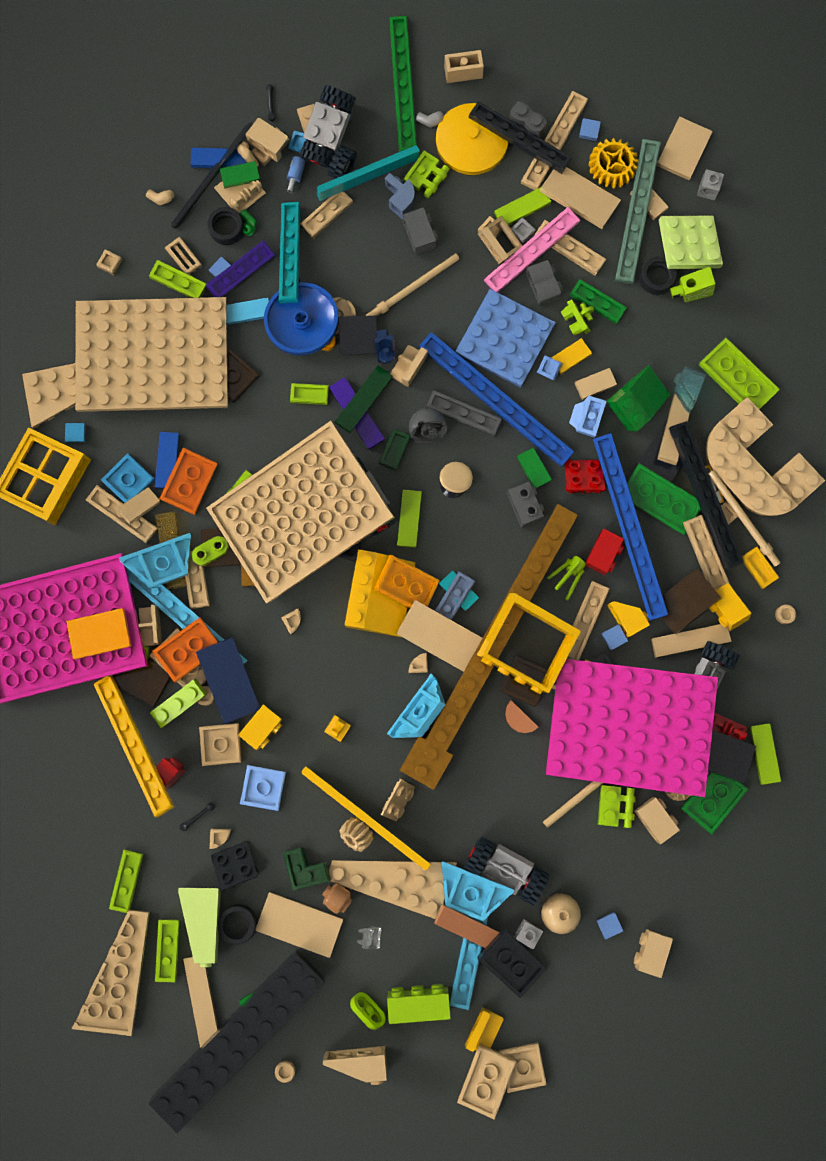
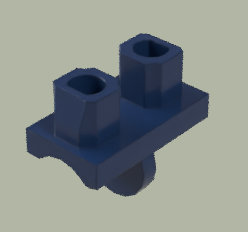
M387 329L377 331V338H374L378 363H391L396 359L394 337L388 334Z

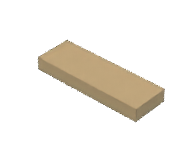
M344 191L331 196L300 225L314 239L352 205L353 200Z
M193 551L189 553L188 574L185 576L191 610L210 606L205 571L203 566L197 565L193 561ZM202 552L198 554L199 558H202Z

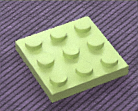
M714 216L660 217L659 225L667 269L721 268L723 262Z

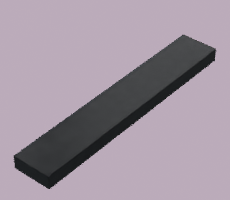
M479 101L469 113L468 118L561 174L572 159V157Z

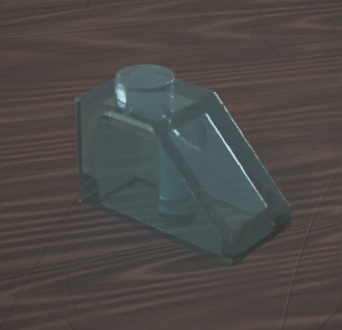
M684 367L681 373L678 372L673 383H676L674 392L685 410L690 413L698 399L706 375Z

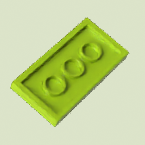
M727 338L718 344L698 364L738 404L748 397L760 409L780 390Z

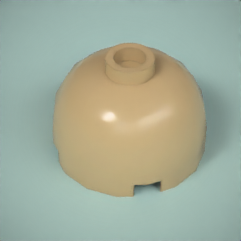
M556 893L544 901L541 918L545 926L552 932L567 934L578 926L581 911L577 901L570 895Z

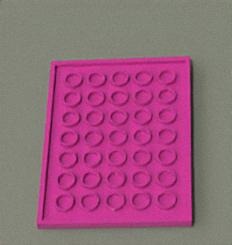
M121 553L0 585V704L148 666L141 631L138 627L139 622L128 571L119 560L124 554ZM121 608L125 609L132 647L76 660L73 659L66 621Z
M566 659L556 681L546 775L705 797L718 677Z

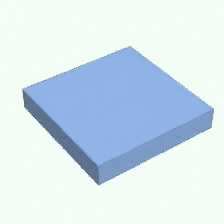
M247 765L240 804L279 811L286 772Z

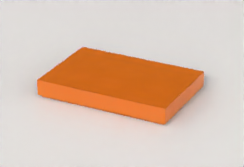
M183 448L159 500L195 515L218 463Z
M199 617L152 652L174 683H176L201 665L196 651L216 644L218 641L201 617Z

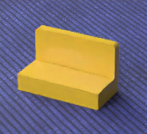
M482 1007L465 1043L466 1049L472 1052L474 1050L477 1051L479 1043L491 1048L504 1020L503 1017Z

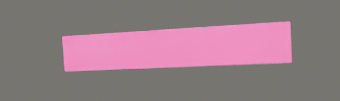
M567 207L488 275L484 282L493 291L499 293L578 225L580 219Z

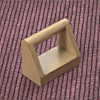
M502 216L478 233L498 264L522 247V244ZM496 224L501 227L515 247L507 254L490 231Z

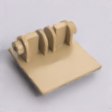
M258 180L225 189L222 181L214 187L225 202L238 213L243 209L249 208L266 194Z
M400 779L396 783L393 792H391V797H388L389 800L386 801L382 808L381 815L397 822L405 811V805L413 797L415 786Z

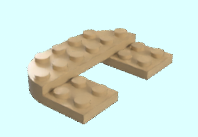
M747 397L711 430L706 441V461L745 509L760 516L782 515L795 509L825 480L800 453L795 455L772 477L746 449L773 424Z

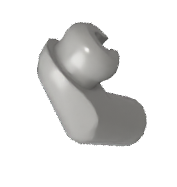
M440 111L429 116L419 112L416 121L432 128L443 120L444 115Z

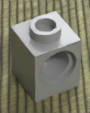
M706 169L701 179L697 196L715 200L720 191L724 174Z
M523 919L514 937L534 949L543 931L541 928Z

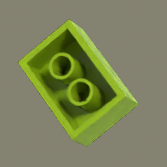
M443 984L431 985L432 988L425 989L423 986H412V990H404L403 987L392 988V991H388L387 995L389 1024L450 1019L448 987H444Z

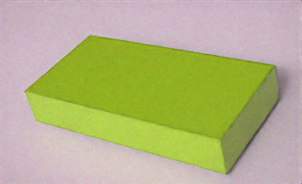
M291 383L290 403L328 405L329 385Z

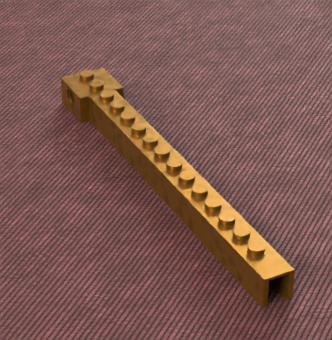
M557 504L426 740L422 737L417 738L400 769L401 772L429 788L435 789L453 757L452 754L447 752V749L494 667L493 664L492 666L481 662L482 658L477 656L509 593H516L528 601L532 599L576 520L577 514ZM515 605L512 606L488 652L489 655L497 659L499 658L524 610Z

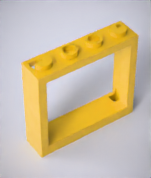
M509 593L477 656L482 658L481 662L488 666L493 664L499 667L497 671L506 676L509 674L515 676L514 680L522 685H525V683L531 685V690L538 694L542 692L549 693L581 631L516 593ZM513 605L566 634L541 683L488 654Z

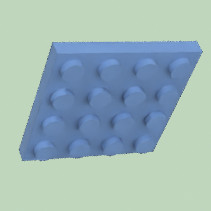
M489 289L455 352L465 360L521 388L556 322Z

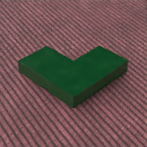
M303 847L283 852L292 891L331 881L327 862L308 866Z

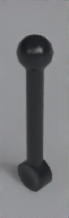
M268 84L266 87L269 96L268 120L274 121L273 86Z
M212 803L207 804L204 810L188 822L180 824L179 829L186 831L190 824L207 811H212L214 805Z

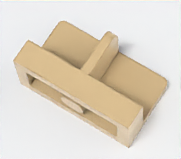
M257 118L246 133V138L250 145L276 162L281 159L280 150L288 140L287 135L261 118Z
M408 345L403 354L399 355L398 362L390 373L393 376L392 378L409 387L428 357V351L422 347L420 350H417Z
M151 605V607L139 608L140 624H138V627L141 631L143 645L146 647L161 645L159 607Z

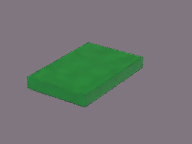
M709 772L707 775L705 797L691 795L680 809L712 835L748 791V788L740 782Z

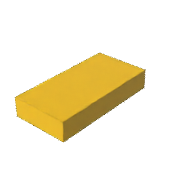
M581 338L551 358L563 363L559 371L561 375L591 356L592 352Z
M758 547L742 556L745 566L762 589L779 578Z

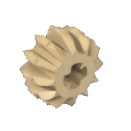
M351 817L339 830L340 837L344 840V843L349 848H353L354 851L362 852L374 839L369 826H366L364 821L361 822L358 818Z

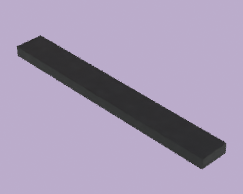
M687 421L669 427L725 570L744 563Z

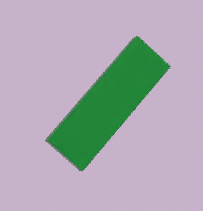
M579 279L570 293V297L580 303H585L586 307L593 306L596 313L616 325L627 309L621 303Z

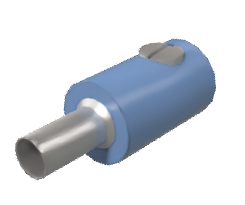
M295 156L292 158L287 179L290 181L287 189L289 193H293L296 183L301 181L306 163L301 157Z

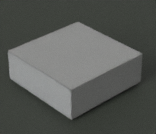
M523 217L511 228L521 244L526 242L536 231Z

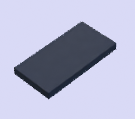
M233 637L196 651L224 724L260 709Z

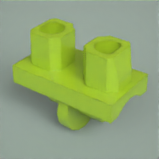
M571 299L567 302L568 306L561 313L566 321L575 316L577 322L569 326L574 336L582 332L587 334L591 330L584 317L587 318L588 322L593 320L591 313L594 311L593 306L586 307L585 303L580 304L582 310L580 312L576 303Z

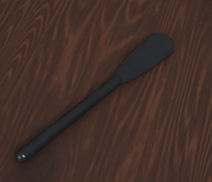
M248 123L242 129L220 162L215 164L172 221V228H177L220 172L224 162L245 138L253 123Z

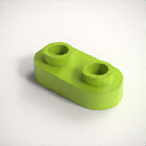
M216 536L196 547L192 552V559L197 565L205 566L228 552L229 544L225 538ZM221 543L222 546L221 548L216 549L215 544ZM200 552L205 553L203 558L198 557Z
M359 992L351 998L350 1005L352 1010L368 1028L377 1030L384 1025L386 1020L384 1012L366 993Z

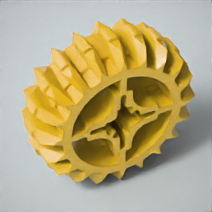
M614 138L611 142L606 139L604 144L600 142L593 149L588 165L591 167L590 174H594V180L599 179V185L604 182L605 187L611 184L614 189L617 184L621 188L623 183L628 184L630 179L634 178L638 159H636L637 153H633L634 147L628 148V142L622 144V139L618 142ZM621 157L625 159L627 166L625 165V162L622 161ZM600 161H602V164L605 166V170L602 168Z

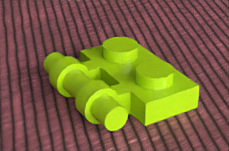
M423 151L403 180L405 183L409 179L414 189L418 192L422 186L425 187L426 191L423 195L426 198H430L438 190L437 186L440 182L445 180L450 169L446 165H443L441 169L438 168L439 160L428 152ZM431 174H434L436 177L432 182L427 180Z
M601 785L598 825L618 827L619 819H624V827L632 828V820L635 818V814H633L634 802L636 803V797L634 796L635 788H627V794L621 795V787ZM620 801L626 802L625 813H619Z

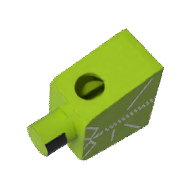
M707 267L682 276L679 285L670 288L672 299L683 296L684 302H690L712 296L714 294L715 281L711 268Z

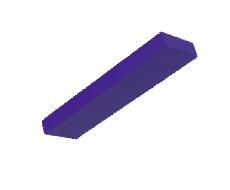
M263 240L208 282L206 287L214 297H222L273 258L275 254L265 240Z
M345 377L329 386L332 394L344 410L355 396L352 387ZM366 412L355 429L368 450L385 441L368 412Z

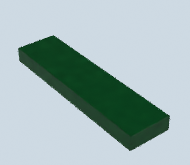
M377 365L335 420V424L350 434L393 376Z

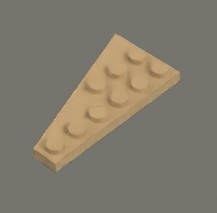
M76 363L22 374L31 427L33 429L39 427L41 423L55 418L54 416L75 406Z
M332 860L329 869L331 882L339 883L344 887L436 919L445 900L442 862H428L431 865L427 870H424L414 861ZM447 862L454 866L457 864V862Z
M131 909L128 911L72 1029L127 1036L133 1035L150 912Z

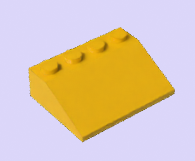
M358 549L345 620L346 628L401 637L396 633L406 617L408 607L373 590L386 564L388 555ZM401 559L415 567V562Z

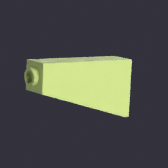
M179 888L178 893L194 963H200V967H212V963L218 962V921L220 918L221 891L219 888Z

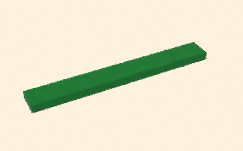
M407 16L389 17L399 152L415 145L417 146Z

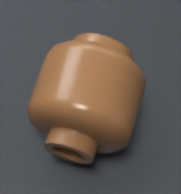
M339 883L334 884L332 887L328 885L322 894L325 897L323 905L336 914L344 913L352 901L350 898L351 892Z

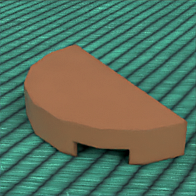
M510 700L506 706L505 715L506 721L512 729L521 733H529L539 728Z

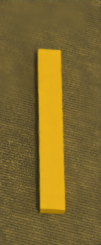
M113 675L104 677L94 683L95 689L154 816L158 818L175 806Z
M305 766L301 771L305 777L361 821H364L366 825L422 869L427 870L430 867V863Z

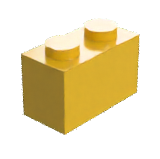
M729 583L716 590L722 599L709 609L719 616L718 620L724 628L727 627L729 631H732L750 619L751 612Z
M263 704L238 735L254 749H264L270 742L268 739L272 733L276 734L283 726L281 724L283 719Z

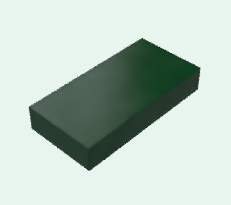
M393 429L379 464L397 471L411 436Z

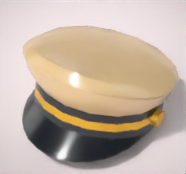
M451 462L445 465L440 472L441 490L449 498L460 497L472 484V472L464 463Z

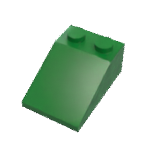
M648 365L609 398L607 403L628 431L637 432L652 419L670 394L651 366Z

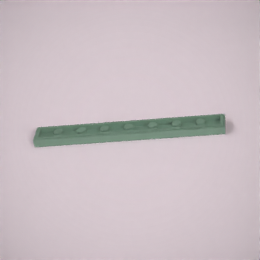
M643 139L641 143L615 277L616 282L632 285L634 283L661 144L659 141Z

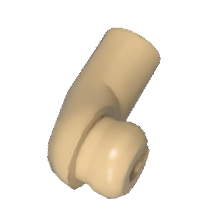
M242 141L237 147V152L247 163L256 161L258 167L259 163L249 150L248 143Z
M149 189L146 197L158 205H164L174 199V193L171 190L156 193Z

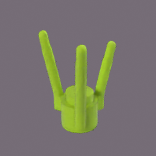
M574 556L572 559L568 558L563 565L547 576V579H551L566 568L568 572L555 587L558 590L571 574L574 576L577 574L566 596V600H569L580 577L585 572L583 569L586 563L578 556Z

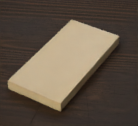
M567 167L562 174L553 170L539 191L564 207H569L574 213L603 229L621 201Z
M416 600L413 602L396 633L463 672L482 640V637Z
M269 892L255 931L330 958L343 918Z

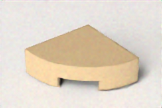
M299 609L281 617L290 635H292L298 629L301 622Z
M427 653L420 654L413 659L409 666V673H428Z
M212 828L209 849L223 845L228 840L231 829Z

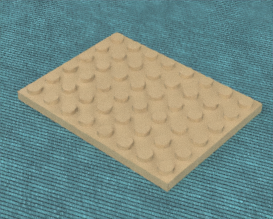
M226 297L76 301L75 410L77 412L228 408Z
M329 421L206 508L267 604L395 518L332 421Z

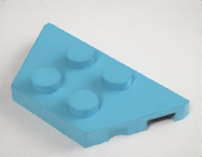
M188 533L120 557L119 560L150 589L187 576L191 534Z
M433 674L429 675L387 732L392 738L422 737L445 706L438 679Z
M442 861L445 906L484 921L514 892V889Z

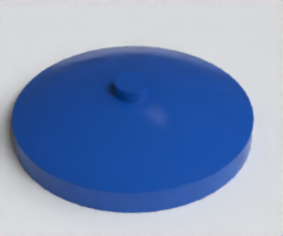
M299 283L298 303H280L279 291H277L269 300L264 312V326L269 339L278 349L291 355L302 356L320 351L331 342L339 325V313L334 299L325 289L312 283Z

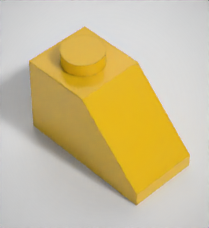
M615 601L607 605L626 638L650 625L647 613L641 611L640 608Z

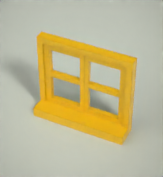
M28 428L0 478V498L56 525L91 459L69 446ZM34 441L49 448L38 470L22 463ZM54 451L70 458L58 480L42 473ZM19 469L34 476L22 498L7 491ZM38 479L54 486L42 508L27 501Z

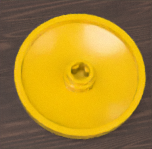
M476 103L459 105L448 111L439 123L436 132V147L443 162L452 170L466 175H479L492 170L502 161L508 148V141L468 118Z

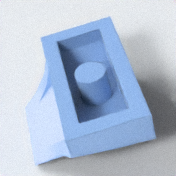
M588 395L585 401L575 404L569 423L576 428L577 432L595 438L606 401Z

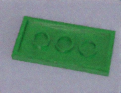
M640 463L627 482L636 507L682 535L686 533L683 522L696 517L701 510L696 497Z

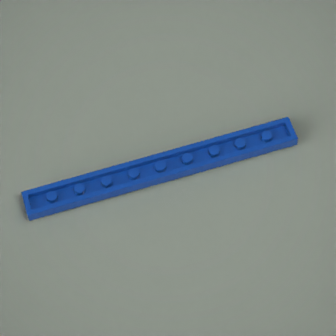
M432 332L419 345V348L422 347L428 351L430 358L560 467L574 453L572 449Z
M610 433L593 439L649 621L667 616L668 611L613 436Z

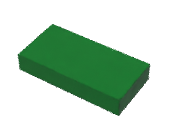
M256 161L220 168L224 189L249 184L257 180L260 181Z
M534 448L516 457L535 489L552 481Z

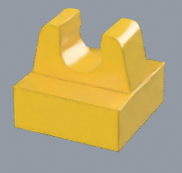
M334 715L324 732L341 742L351 725Z

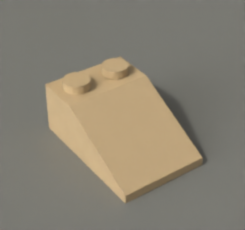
M385 1046L325 1052L323 1058L324 1066L366 1083L371 1082V1085H379L383 1081H387Z

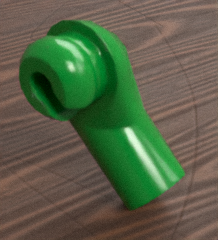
M243 209L239 213L245 221L243 232L251 236L256 231L257 221L246 209Z

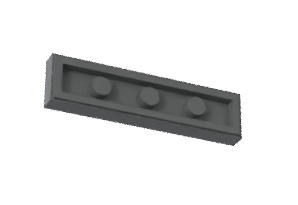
M434 390L426 405V408L436 409L447 418L495 437L502 421L500 417Z

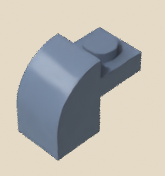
M389 173L385 177V187L394 193L389 199V208L403 219V214L409 213L414 206V187L409 179L403 184L399 177H394Z

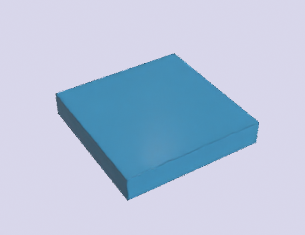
M127 453L101 481L126 503L148 488L155 479Z

